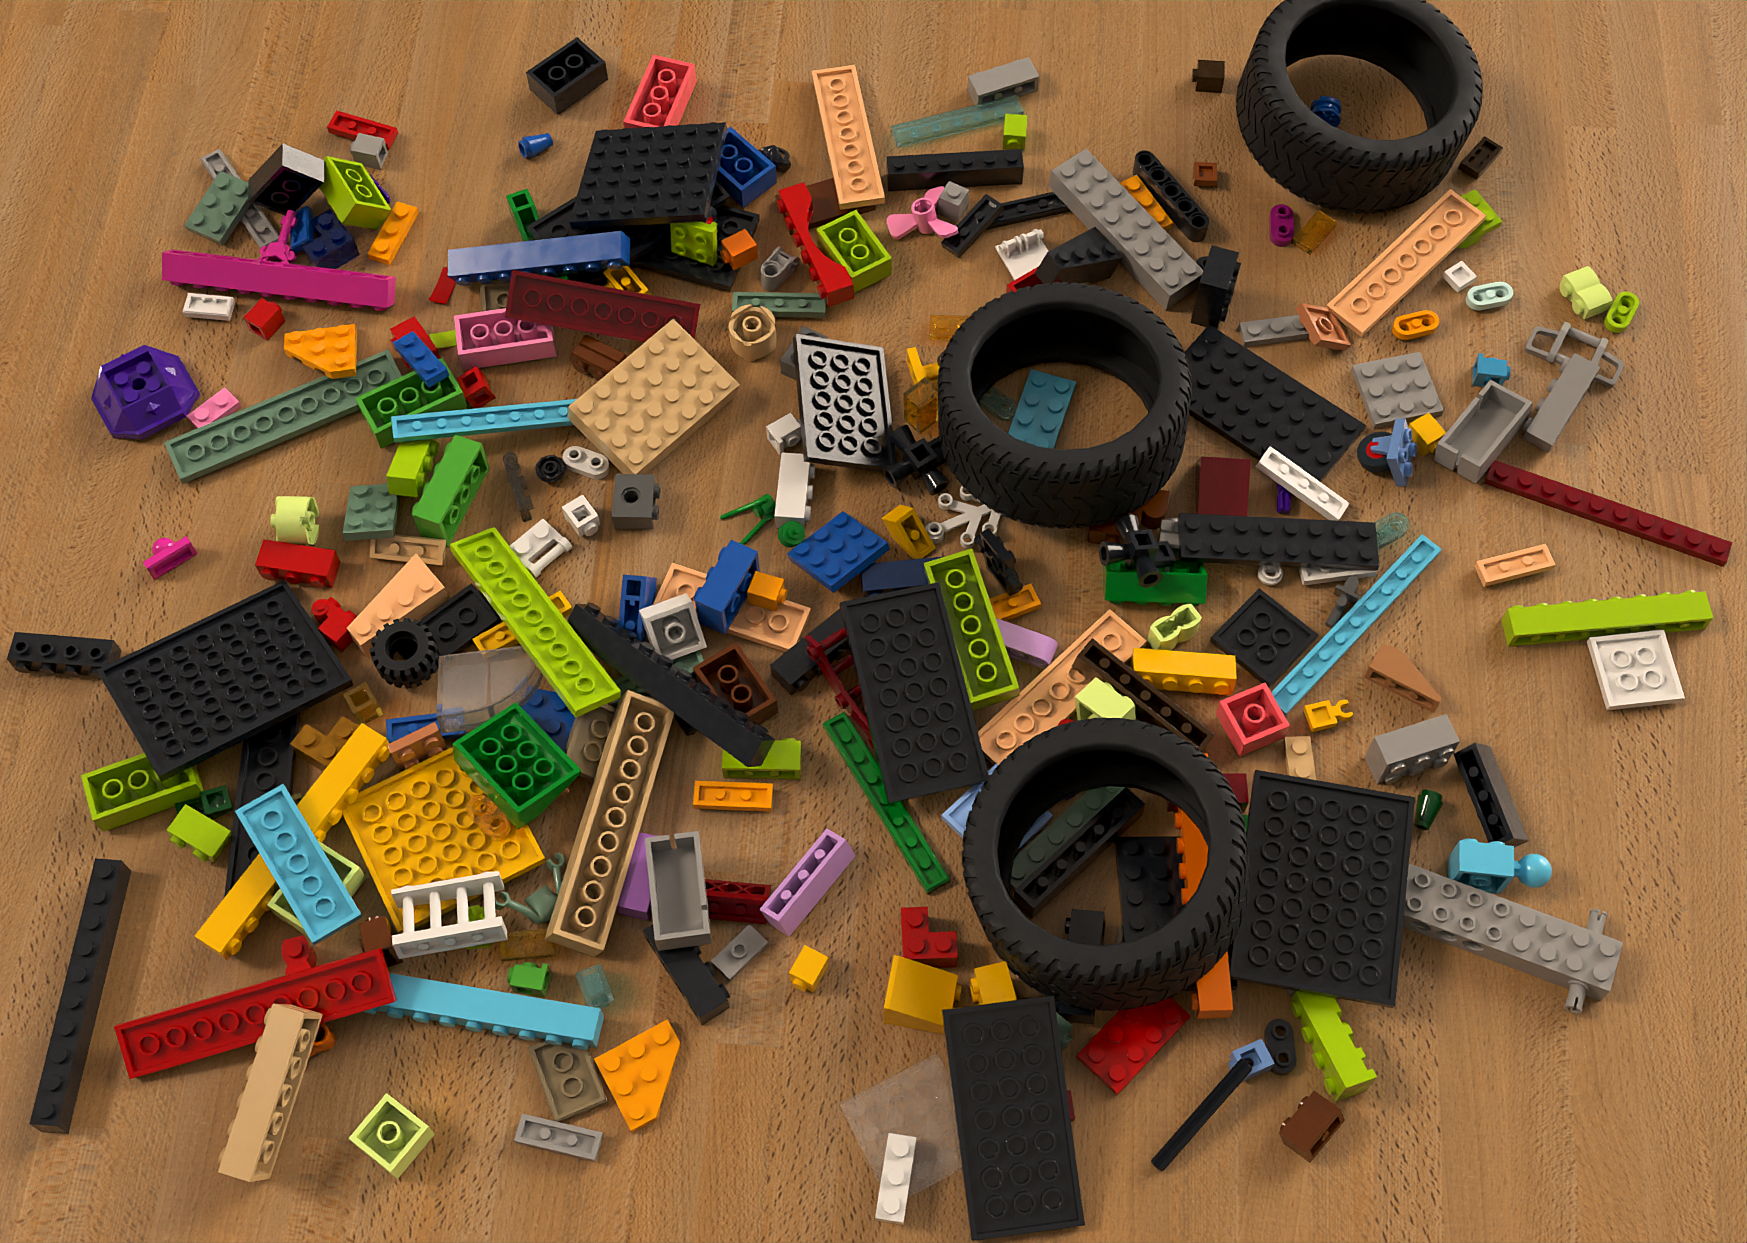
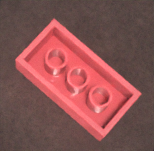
M652 55L623 121L624 128L679 125L697 83L695 64Z

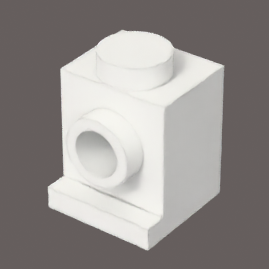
M791 413L766 426L767 439L780 456L781 453H784L785 448L796 445L802 439L800 420H796Z
M584 495L562 506L566 521L570 523L579 537L583 535L591 536L597 532L598 526L601 525L599 516Z

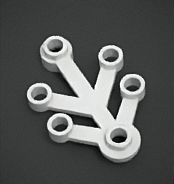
M961 486L960 497L963 500L969 501L972 499L980 502L972 494H964L963 491L966 488ZM943 493L938 498V506L942 510L950 509L963 514L942 523L931 522L925 529L933 544H937L943 540L945 532L969 522L966 532L960 537L961 546L969 549L975 544L974 538L982 516L991 513L989 521L983 525L982 531L988 528L993 529L992 533L996 536L997 524L1000 516L1003 514L996 513L985 504L979 507L953 500L950 494ZM948 500L949 503L944 504L941 501ZM931 529H938L939 531L932 532ZM970 538L972 541L965 542L964 539Z

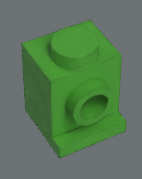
M524 962L523 965L515 964L514 967L509 969L507 982L510 983L514 993L545 998L551 970L549 965L542 963L541 968L537 964Z

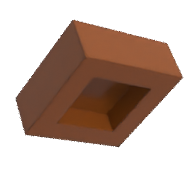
M1194 162V186H1217V163Z

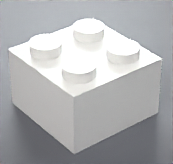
M687 593L639 610L649 642L655 648L654 651L659 655L673 660L707 647L693 603Z

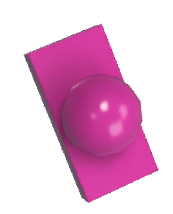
M187 536L177 542L163 537L153 543V556L145 560L143 564L155 580L198 553Z

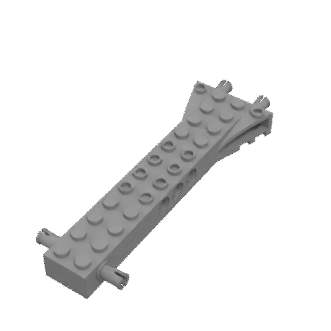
M1409 864L1403 920L1404 928L1569 989L1564 1009L1569 1012L1570 1008H1573V1014H1581L1585 995L1601 1001L1610 992L1623 942L1602 934L1608 914L1602 911L1601 915H1599L1600 909L1590 910L1587 926L1583 928Z

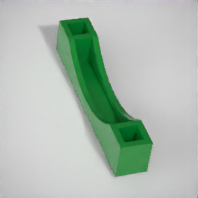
M527 188L506 195L510 214L523 242L534 240L527 232V226L540 219ZM556 273L555 276H552L568 280L565 273Z

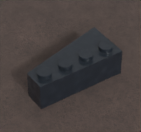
M1093 227L1047 252L1035 275L1043 284L1049 283L1050 285L1054 282L1081 284L1109 279L1123 257L1117 252L1116 247L1110 244L1096 227Z

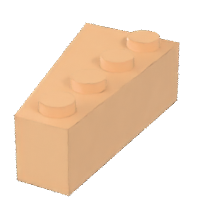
M415 554L347 627V630L354 643L369 658L371 656L370 648L373 647L371 644L372 638H377L375 633L378 629L381 631L385 629L384 624L388 623L391 625L395 619L403 622L404 618H410L411 622L414 620L420 621L448 601L449 597L445 587L420 557Z

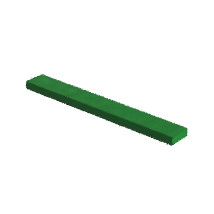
M844 711L824 722L823 728L926 894L928 895L948 884L950 878L903 803L888 804L879 765L846 712Z

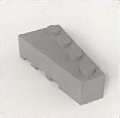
M1574 353L1570 360L1565 359L1559 369V372L1562 373L1558 380L1553 378L1546 390L1550 392L1546 399L1541 398L1534 410L1538 412L1535 418L1529 417L1522 429L1526 431L1523 440L1549 453L1566 426L1565 424L1569 422L1575 412L1577 405L1581 403L1587 390L1593 384L1601 366Z

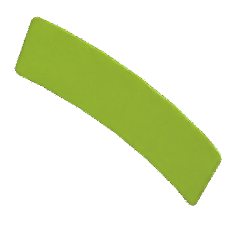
M456 330L429 334L436 348L457 345Z

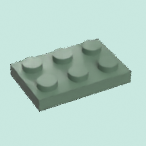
M220 171L185 223V228L224 246L251 205V202H248V182Z
M387 483L350 486L343 528L344 541L393 538L395 536L400 495L389 494Z

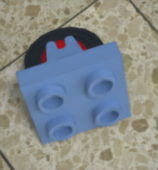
M1396 418L1392 434L1380 431L1367 435L1359 443L1357 457L1361 466L1367 471L1381 473L1391 470L1396 486L1407 485L1408 477H1411L1413 472L1411 462L1412 458L1417 455V443L1413 442L1412 429L1408 428L1406 419Z

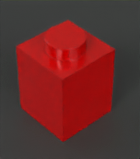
M263 298L243 317L249 330L266 341L285 323L281 307L273 301L268 302Z

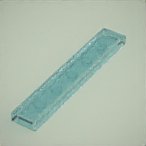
M1017 95L893 125L890 126V131L896 147L899 148L1004 122L1005 114L1024 115V111Z

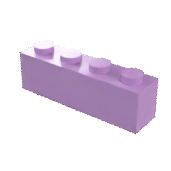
M829 829L822 833L760 908V911L771 926L790 937L856 856L846 839Z

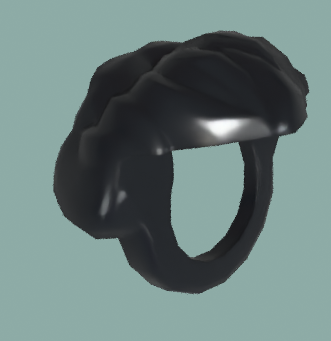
M770 145L758 150L776 166V172L784 173L790 169L792 165L789 160L790 155L783 148Z

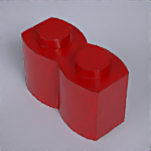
M303 935L283 941L282 957L287 964L285 975L316 966V953Z

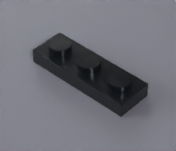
M985 194L956 225L958 233L949 238H944L941 242L942 247L960 258L1003 212V204Z

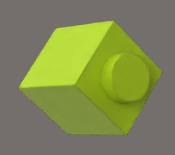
M1005 114L1002 149H1022V151H1025L1028 115Z

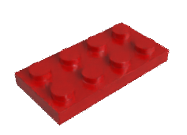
M1172 998L1136 1009L1119 1010L1077 1054L1076 1058L1114 1094L1118 1095L1191 1016Z

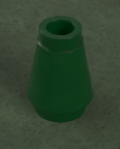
M1424 789L1417 796L1415 827L1422 830L1430 829L1443 805V796L1441 794Z

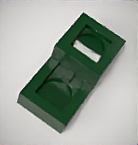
M226 785L201 791L200 797L175 804L177 815L186 804L211 820L233 810Z

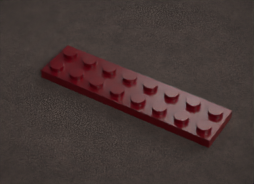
M512 270L505 317L646 342L674 319L695 340L700 304Z

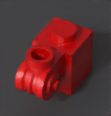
M329 597L327 600L319 599L311 607L316 620L321 623L318 630L326 642L342 653L353 642L347 627L357 616L350 610L347 612L342 610L341 605L332 597Z

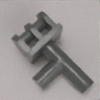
M1351 576L1346 580L1343 587L1338 584L1336 585L1333 594L1339 598H1337L1336 604L1325 622L1327 627L1333 628L1336 625L1348 602L1353 605L1358 602L1360 595L1356 594L1359 585L1358 578Z

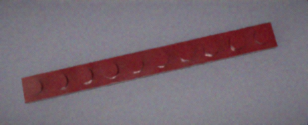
M1497 460L1491 464L1484 484L1722 567L1725 566L1732 546L1730 541Z

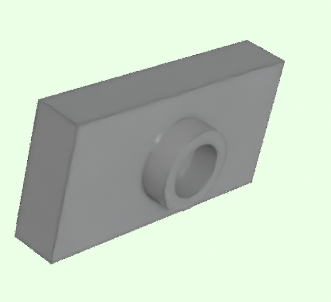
M749 924L711 960V964L731 982L769 945L768 941Z

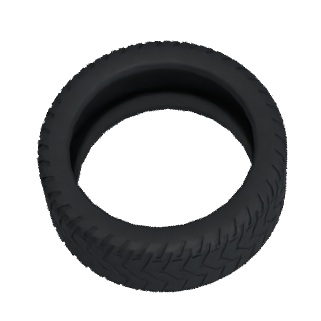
M1284 0L1267 16L1258 32L1237 87L1236 113L1240 131L1246 146L1249 148V152L1253 154V158L1258 162V165L1264 168L1265 173L1271 178H1275V182L1284 189H1289L1290 193L1295 194L1299 198L1304 197L1307 202L1321 205V207L1347 213L1355 212L1356 214L1381 213L1401 208L1424 197L1436 188L1448 174L1480 114L1483 93L1481 71L1476 55L1463 33L1444 13H1441L1434 5L1427 3L1426 0ZM1318 55H1344L1363 59L1377 65L1399 79L1415 96L1424 113L1428 130L1419 135L1399 140H1374L1351 135L1335 128L1314 114L1298 97L1289 80L1287 67L1301 59Z
M1054 282L1052 285L1044 283L1036 284L1034 287L1026 286L1025 288H1019L1016 292L1010 291L1000 295L1001 297L998 299L994 298L992 301L987 302L985 306H981L977 311H974L956 330L955 335L951 337L939 365L938 429L941 449L951 472L956 475L957 480L976 500L978 499L980 503L985 504L996 513H1001L1004 517H1009L1014 521L1019 520L1024 524L1038 525L1043 528L1073 529L1075 527L1083 528L1101 525L1119 519L1140 508L1166 485L1182 457L1192 395V377L1189 362L1181 344L1172 330L1159 316L1143 304H1139L1138 301L1133 300L1131 297L1123 296V294L1114 290H1106L1096 285L1088 286L1083 283L1069 284L1068 282ZM1070 362L1092 366L1120 379L1141 398L1148 414L1131 431L1111 442L1090 448L1060 450L1038 447L1012 437L995 426L980 409L978 403L982 396L998 380L1018 369L1039 363Z
M1124 718L1083 719L1053 727L1024 742L1023 745H1020L1010 753L1006 759L1004 758L982 785L981 791L977 793L972 804V810L969 811L962 842L963 876L966 888H968V896L989 943H992V948L1000 960L1006 961L1009 970L1014 975L1017 974L1020 980L1029 987H1034L1039 993L1045 996L1054 995L1056 1001L1069 1006L1074 1005L1079 1008L1104 1011L1136 1009L1158 1003L1179 994L1206 975L1227 952L1228 947L1232 944L1239 931L1248 904L1251 871L1245 824L1238 800L1227 779L1200 749L1164 728ZM1113 786L1137 788L1161 796L1181 809L1199 828L1208 846L1207 865L1196 892L1181 912L1158 930L1135 940L1109 945L1074 943L1047 933L1027 919L1012 901L1010 881L1013 860L1021 841L1036 820L1059 801L1085 790Z

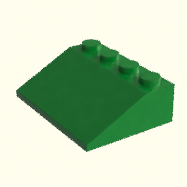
M517 702L453 743L454 761L518 830L538 817L581 774V769Z

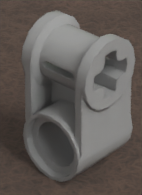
M780 246L777 247L761 266L762 288L767 291L778 290L787 278L796 271L800 258L796 255H789Z

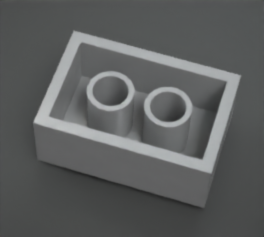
M1447 714L1374 737L1364 758L1376 784L1383 782L1391 784L1398 781L1402 776L1408 774L1416 776L1421 774L1426 768L1433 767L1437 769L1448 764L1451 755L1454 754V750L1460 740Z

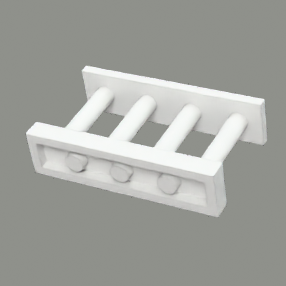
M499 871L484 872L478 875L415 886H403L402 888L391 890V895L397 908H403V933L392 935V945L398 958L402 959L508 940L507 929L502 916L496 917L494 892L504 890V884ZM483 894L485 918L469 922L468 896ZM457 898L458 923L442 927L441 901ZM430 903L431 928L414 931V906Z

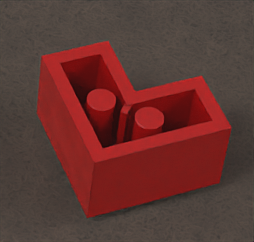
M928 906L902 907V957L935 968L957 967L956 931L929 932Z

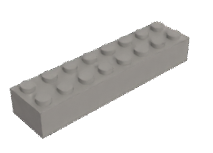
M1087 149L1051 171L1049 188L1089 230L1096 227L1109 243L1116 247L1117 252L1123 257L1120 263L1165 311L1198 290L1203 269Z

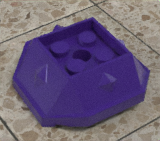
M143 345L126 354H121L120 357L100 366L91 400L113 438L122 439L123 437L142 440L186 418L194 402L198 400L201 394L179 356Z

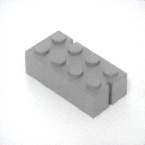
M1489 380L1478 394V398L1475 397L1437 443L1434 461L1452 471L1454 468H1457L1458 474L1477 483L1528 420L1533 402Z
M699 831L674 834L677 849H672L669 835L645 838L654 938L658 951L712 944Z

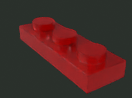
M337 110L327 125L329 133L356 140L358 133L384 138L388 150H390L399 134L396 127Z

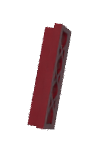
M705 879L709 919L767 924V919L760 911V908L771 895V885Z

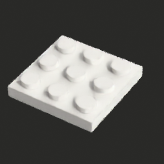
M1664 630L1590 637L1588 639V648L1606 710L1680 703L1685 699Z

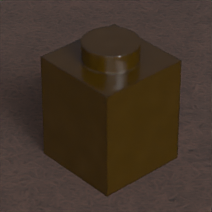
M1198 60L1197 69H1192L1191 81L1195 82V91L1222 93L1225 79V61Z

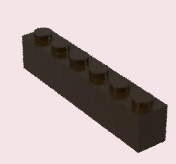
M1093 638L1075 658L1072 667L1090 682L1096 677L1103 683H1109L1121 696L1129 697L1135 705V714L1139 721L1164 728L1184 738L1201 751L1215 736Z

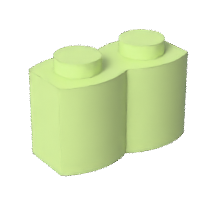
M1589 266L1563 275L1560 283V292L1572 302L1573 311L1585 320L1609 310L1613 299L1606 287L1600 283L1596 273Z
M1192 604L1182 605L1171 616L1162 617L1151 625L1147 642L1152 649L1171 651L1177 643L1188 641L1196 635L1202 617Z

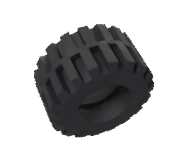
M404 618L403 622H400L399 619H395L393 624L389 625L386 623L383 625L385 629L382 631L378 629L375 633L377 638H372L371 641L373 646L370 648L371 659L382 679H385L389 685L394 683L397 688L405 685L406 689L412 688V684H416L418 687L422 685V680L426 679L428 681L431 678L430 673H435L438 669L436 664L440 662L439 648L431 631H429L426 625H421L420 621L414 620L411 622L410 618ZM405 646L418 647L416 653L411 658L404 661L393 660L395 653Z

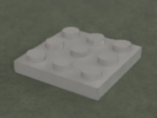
M1420 352L1352 365L1351 372L1373 429L1392 426L1396 418L1412 422L1427 413H1430L1432 417L1442 415L1443 407Z

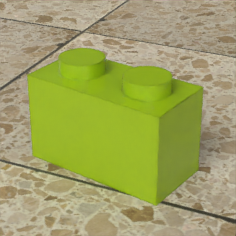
M186 804L166 830L170 837L169 841L180 849L186 846L194 851L192 853L194 857L204 863L207 860L215 863L231 841L232 836L230 830Z

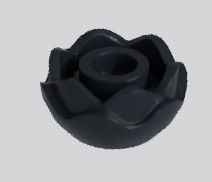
M556 455L542 457L535 466L538 478L546 483L560 481L566 472L563 459Z

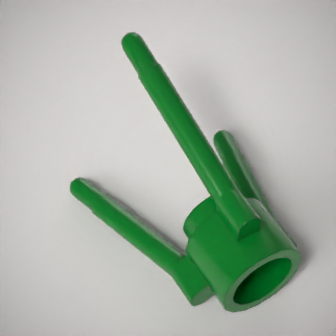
M765 494L749 504L721 515L720 519H726L749 509H752L756 517H763L740 542V544L745 545L768 521L774 518L772 513L775 511L776 504L769 494Z

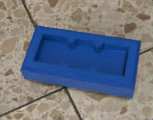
M309 206L296 211L295 218H297L295 228H291V250L296 254L314 244L313 210Z

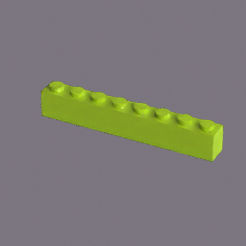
M1688 590L1681 594L1665 592L1657 596L1641 594L1623 599L1622 597H1612L1608 600L1600 601L1588 599L1577 603L1564 601L1554 605L1540 603L1530 607L1516 605L1508 608L1501 620L1507 645L1520 646L1588 640L1590 637L1664 630L1665 633L1703 630L1713 620V614L1706 591L1696 592Z

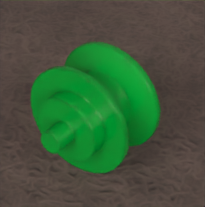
M789 521L783 524L777 533L780 543L785 547H794L800 544L805 537L804 528L797 521Z

